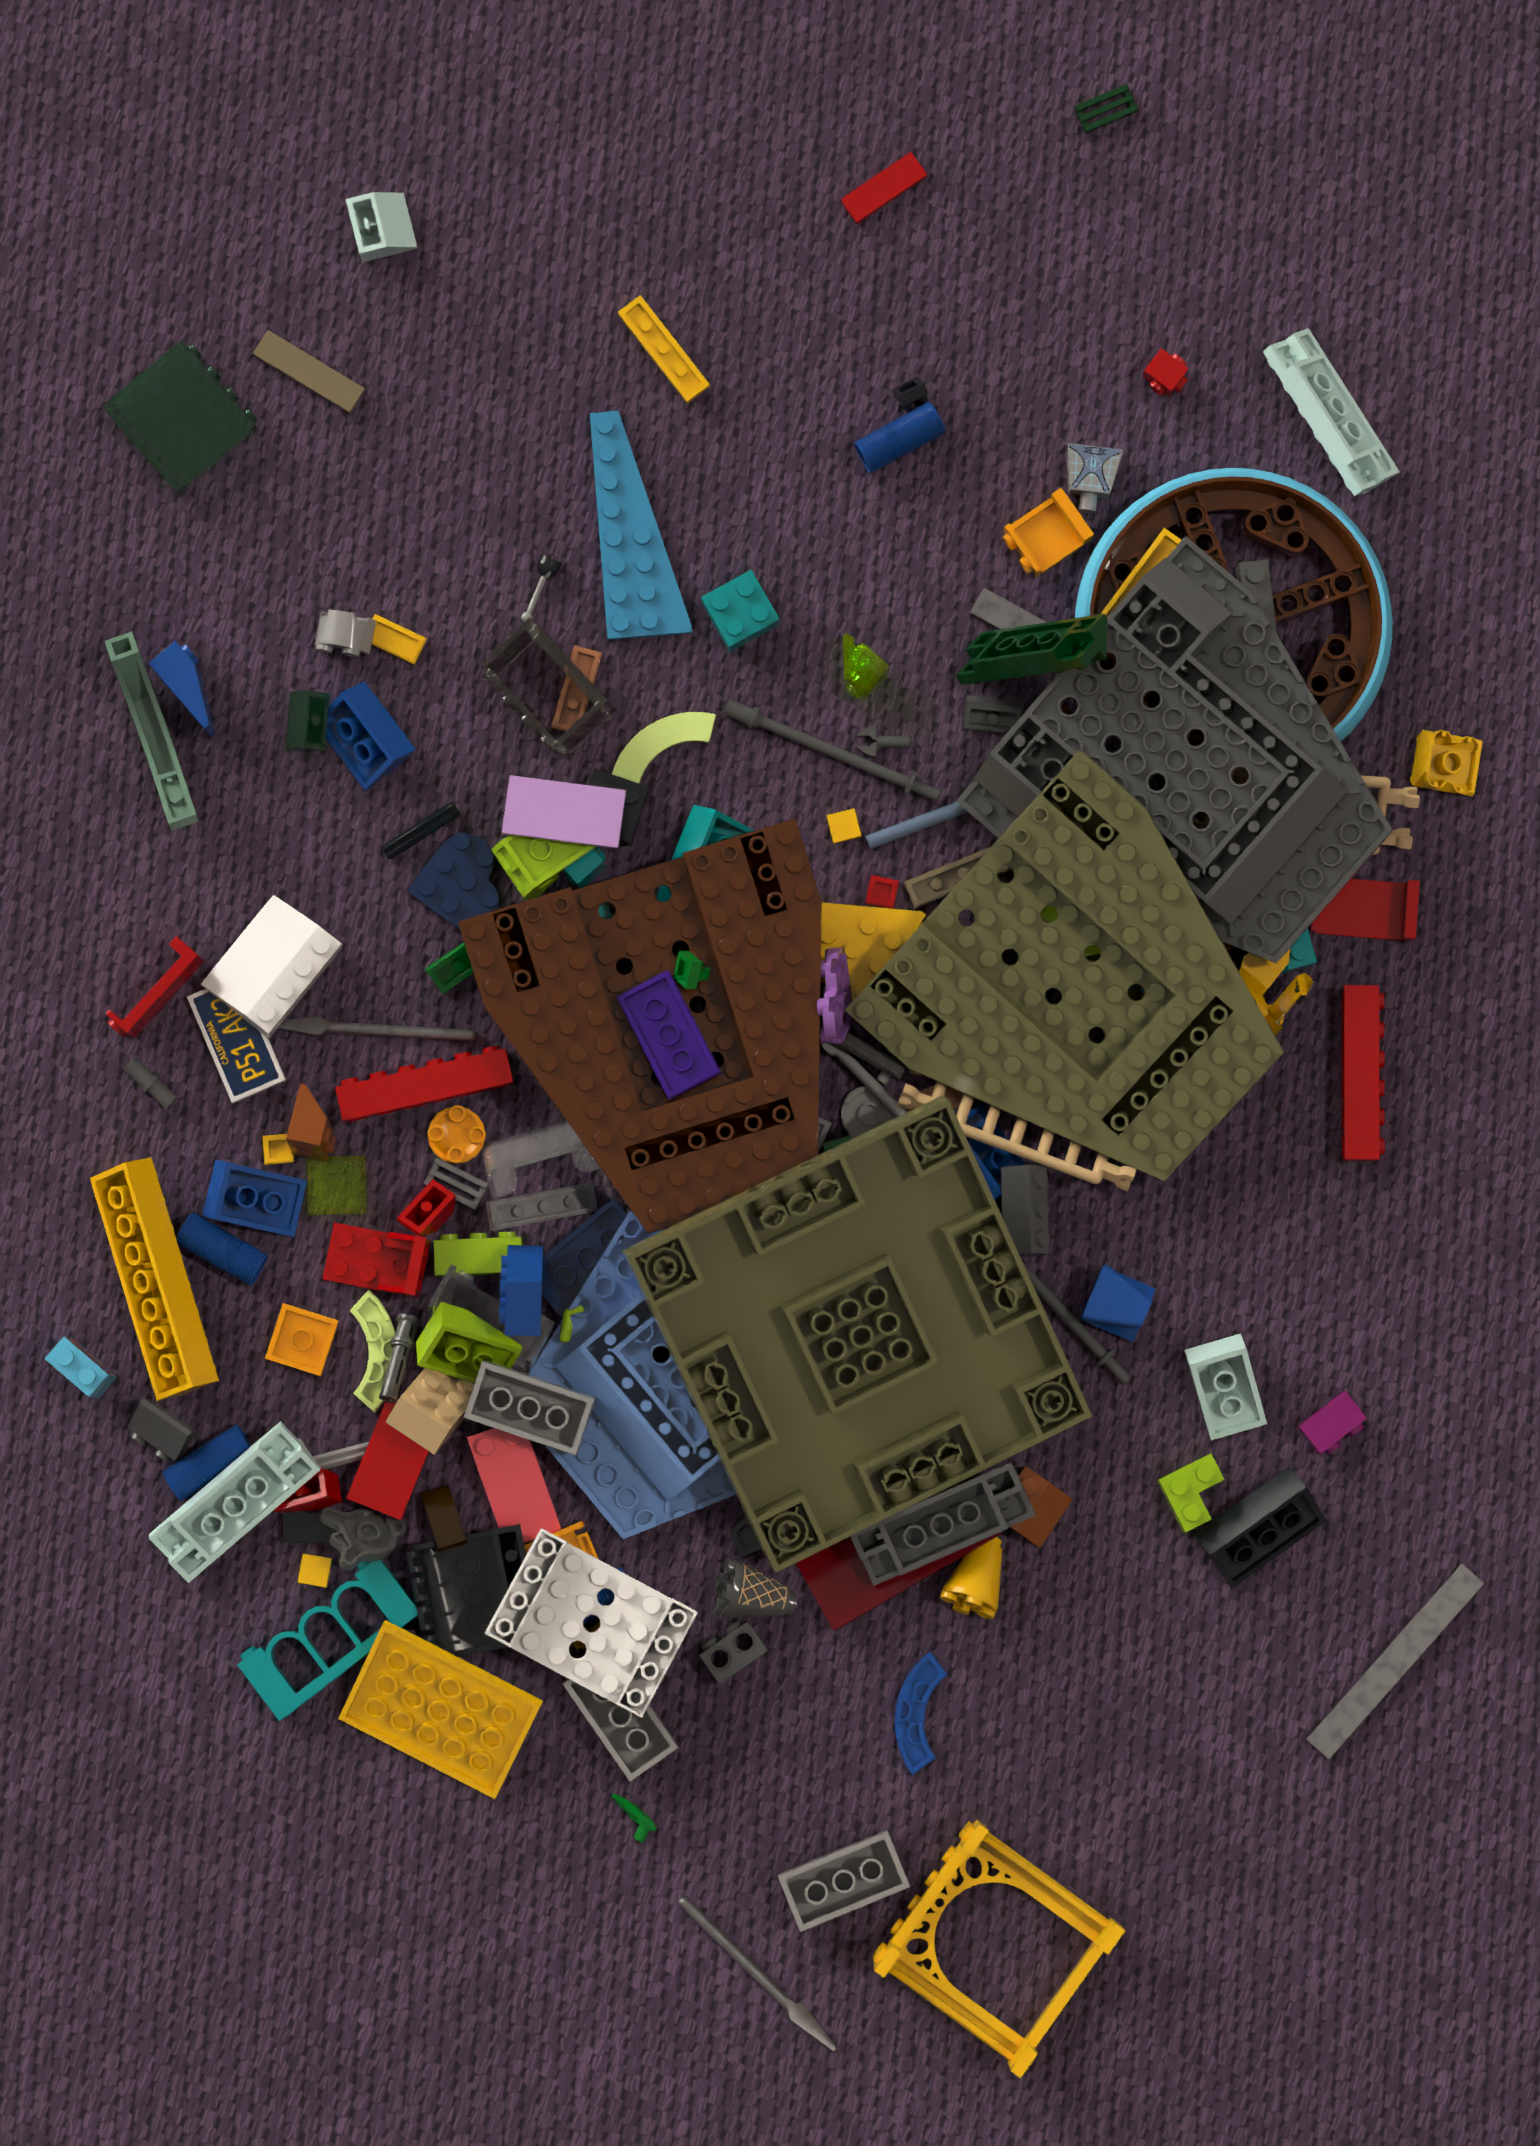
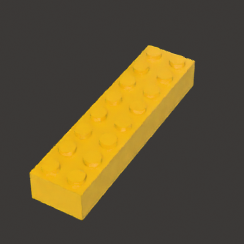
M152 1157L125 1162L91 1177L90 1181L156 1400L160 1401L184 1395L219 1381Z

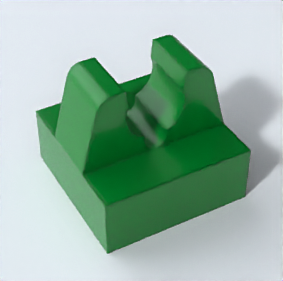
M678 951L673 978L685 989H696L698 981L708 980L711 968L703 967L704 962L700 961L690 951Z

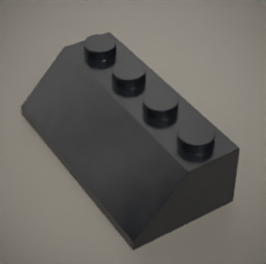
M1288 1467L1195 1533L1194 1536L1232 1589L1326 1522V1519L1305 1484Z

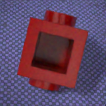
M1161 348L1144 369L1142 377L1150 382L1149 387L1155 393L1161 396L1165 393L1170 397L1174 391L1180 393L1189 379L1185 376L1189 368L1185 366L1187 363L1175 353L1170 355Z

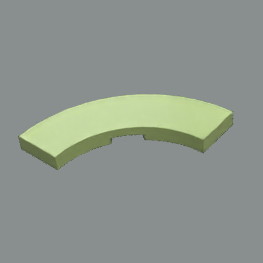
M705 712L679 713L659 719L648 725L625 746L618 757L612 774L640 784L641 778L649 764L665 749L688 742L709 744L716 714Z
M369 1289L350 1310L363 1328L369 1350L365 1375L353 1394L376 1413L384 1403V1401L379 1399V1394L381 1393L393 1349L390 1340L392 1337H395V1329L385 1307Z

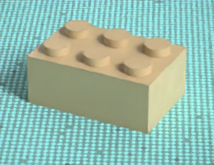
M424 1368L400 1396L386 1423L435 1455L464 1420V1414L474 1384Z

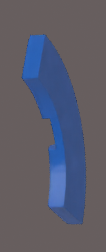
M930 1651L917 1662L906 1677L895 1709L897 1744L905 1765L912 1775L936 1758L927 1742L924 1715L926 1705L933 1690L947 1676V1673Z

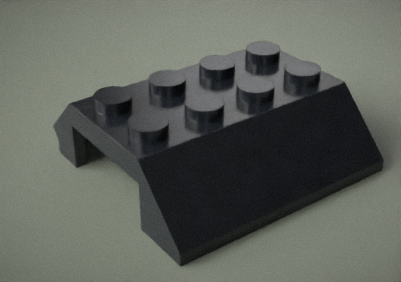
M520 1524L465 1535L466 1544L441 1552L438 1551L436 1541L413 1545V1551L406 1553L409 1572L418 1573V1578L411 1579L415 1602L423 1601L424 1607L416 1608L420 1630L429 1631V1636L422 1637V1639L457 1657L509 1647L485 1634V1631L526 1557Z

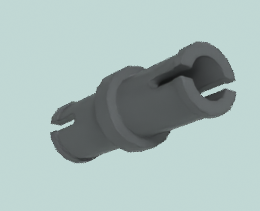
M134 1057L123 1069L142 1087L141 1091L144 1093L148 1092L165 1110L178 1098L159 1080L161 1077L157 1073L153 1074L137 1057Z

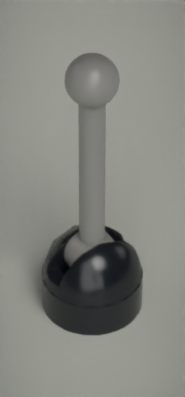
M540 555L537 562V571L541 577L527 611L521 616L524 623L532 621V612L545 580L556 576L562 565L561 562L545 555Z

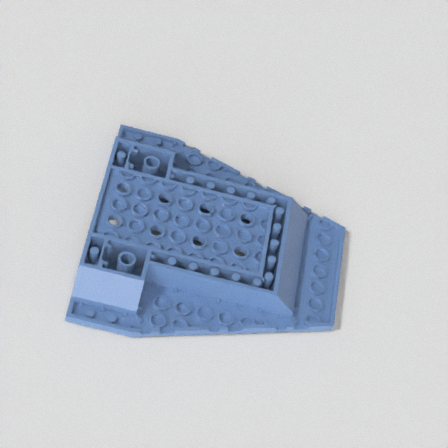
M631 1210L569 1310L578 1306H583L584 1308L582 1313L571 1315L573 1324L571 1340L568 1343H563L559 1340L561 1321L529 1375L597 1397L580 1451L577 1455L549 1446L546 1447L622 1539L736 1495L697 1409L691 1405V1397L671 1354L665 1363H657L653 1359V1350L658 1346L667 1348V1345L622 1250L668 1228L648 1234Z

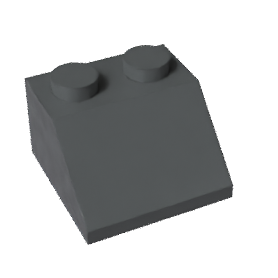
M143 1398L139 1403L127 1427L133 1432L130 1436L143 1446L148 1442L156 1447L157 1450L154 1453L168 1463L171 1459L179 1461L198 1434L196 1430L151 1399Z

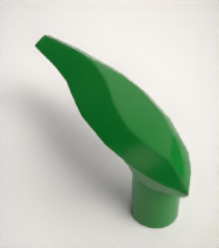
M614 1793L611 1795L614 1801L628 1814L630 1819L639 1824L633 1836L637 1841L644 1842L649 1831L657 1830L652 1819L638 1806Z

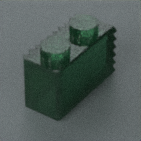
M312 690L290 692L286 750L308 753L324 751L326 749L324 744L327 743L325 740L327 735L325 733L328 726L326 721L329 720L327 718L329 714L327 711L329 709L328 704L330 703L328 698L331 697L329 693Z

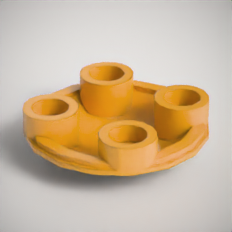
M460 1105L445 1108L437 1113L430 1122L428 1129L429 1145L435 1155L443 1161L454 1164L468 1162L476 1157L483 1148L486 1137L484 1124L479 1116L470 1109Z

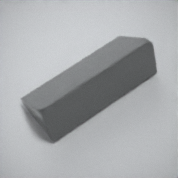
M966 695L963 729L1007 734L1023 715L1024 701Z

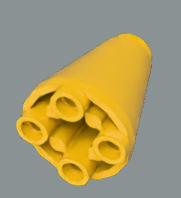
M995 1538L962 1558L944 1585L940 1595L941 1600L953 1604L952 1609L964 1615H968L970 1611H973L983 1618L994 1619L999 1604L1002 1540Z

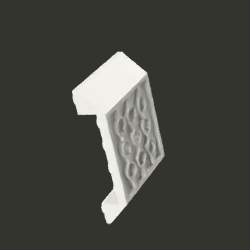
M541 1528L485 1634L642 1718L698 1612ZM602 1589H610L614 1593V1601L609 1606H603L597 1600V1595ZM589 1615L597 1616L601 1622L600 1628L595 1632L585 1630L583 1626L585 1617ZM575 1641H581L586 1646V1654L582 1658H573L569 1653V1647Z

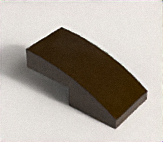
M449 1485L421 1493L438 1551L441 1552L466 1544L467 1541Z

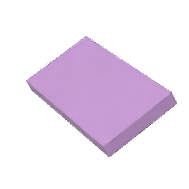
M510 775L502 834L619 849L626 790Z

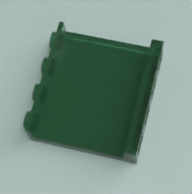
M182 340L103 405L106 413L179 497L188 491L187 486L252 431L255 434L258 432L255 425L258 420L248 408L242 410L236 402L239 398L229 386L224 389L218 382L221 377L211 365L206 368L199 359L203 356L192 343L187 346Z

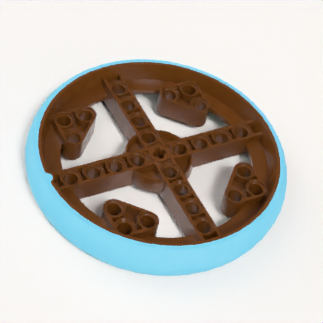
M1222 468L1191 473L1171 480L1148 492L1118 516L1098 542L1085 567L1077 596L1075 618L1101 614L1125 581L1116 578L1114 571L1118 568H1125L1131 573L1148 550L1146 547L1158 537L1163 528L1168 530L1178 523L1184 537L1187 536L1195 544L1199 539L1208 540L1211 548L1204 552L1230 573L1208 516L1209 512L1223 510L1251 511L1243 526L1246 537L1288 557L1294 558L1302 555L1310 538L1325 553L1337 572L1272 595L1276 630L1279 624L1348 600L1351 619L1350 643L1341 634L1330 635L1322 645L1305 683L1316 701L1323 700L1319 706L1340 742L1352 732L1370 708L1383 682L1392 645L1393 619L1390 595L1380 563L1357 525L1339 507L1314 489L1291 478L1255 469ZM1282 509L1288 510L1292 515V519L1286 522L1280 520L1277 516V511ZM1189 512H1195L1200 516L1201 521L1197 524H1191L1187 521L1185 515ZM1253 519L1261 520L1265 525V529L1262 531L1253 530L1250 526V521ZM1290 536L1300 538L1302 546L1292 548L1289 546L1287 538ZM1345 580L1349 585V590L1346 592L1338 591L1335 587V581ZM1312 589L1318 590L1322 594V600L1318 602L1310 600L1307 594L1308 591ZM1284 599L1293 601L1295 610L1290 612L1283 610L1280 602ZM1330 643H1338L1342 647V654L1332 655L1328 650V645ZM1106 654V660L1100 661L1102 669L1111 670L1114 668L1116 657L1112 654ZM1344 669L1350 671L1353 680L1347 683L1341 681L1338 672ZM1316 679L1323 681L1326 690L1323 692L1314 691L1311 687V681ZM1144 699L1146 707L1152 708L1151 705ZM1200 730L1190 732V739L1188 740L1190 745H1201L1204 741V733Z

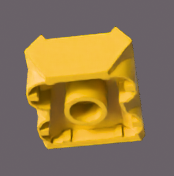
M1421 730L1416 738L1417 744L1412 775L1410 777L1412 785L1472 797L1475 794L1482 740L1469 736L1451 735L1448 731Z

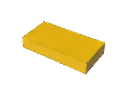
M375 614L373 619L376 620L372 645L415 665L427 638Z

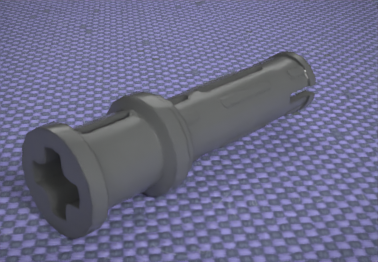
M410 1314L397 1315L396 1321L398 1326L395 1337H392L390 1340L393 1349L381 1393L379 1394V1399L388 1403H397L408 1357L416 1348L415 1337L418 1328L422 1326V1320Z

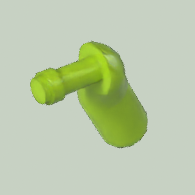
M583 1306L570 1310L567 1307L564 1310L559 1335L561 1342L568 1343L571 1340L573 1329L571 1315L582 1313L584 1311Z

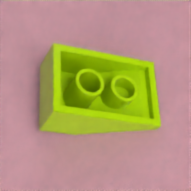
M445 1302L439 1303L416 1341L418 1366L473 1383L476 1381L482 1361L488 1360L512 1368L523 1350L522 1345L469 1310Z

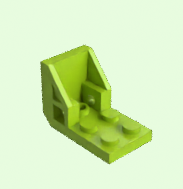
M508 835L491 850L519 893L527 901L539 897L559 878L558 874L597 848V846Z

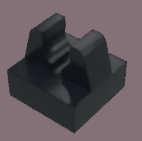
M918 377L892 389L895 399L908 413L913 410V401L920 400L921 404H925L928 401L926 386Z

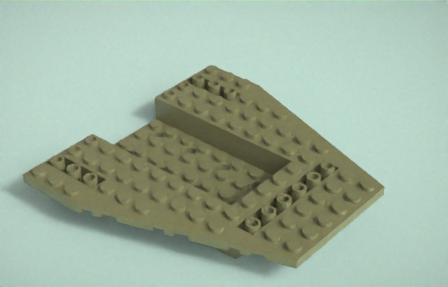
M1081 749L845 1009L849 1015L909 1069L1163 1181L1175 1171L1284 1053L1283 1048L1260 1011L1257 1002L1247 988L1244 979L1223 942L1213 928L1210 919L1200 905L1180 866L1166 845L1163 836L1153 822L1147 808ZM1001 867H1010L1014 871V879L1011 882L1005 883L998 878V870ZM1053 906L1058 913L1057 919L1052 922L1045 921L1041 916L1042 908ZM967 909L974 913L975 922L972 925H963L960 922L959 913L962 910ZM1087 946H1098L1101 950V957L1095 961L1087 959L1084 953ZM1014 949L1018 953V961L1011 965L1005 963L1002 958L1003 951ZM1133 984H1139L1144 988L1145 995L1139 1000H1134L1129 996L1128 988ZM1050 988L1059 989L1062 993V1000L1055 1004L1050 1003L1046 999V991ZM1093 1027L1102 1028L1105 1031V1039L1102 1042H1093L1089 1037L1090 1029Z

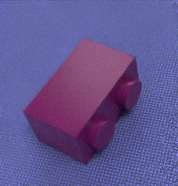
M1342 1391L1298 1425L1297 1428L1318 1455L1325 1452L1328 1456L1341 1446L1339 1440L1346 1434L1351 1438L1364 1428L1362 1422L1367 1418L1346 1391Z

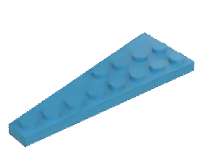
M619 411L590 413L607 639L609 641L692 634V625Z

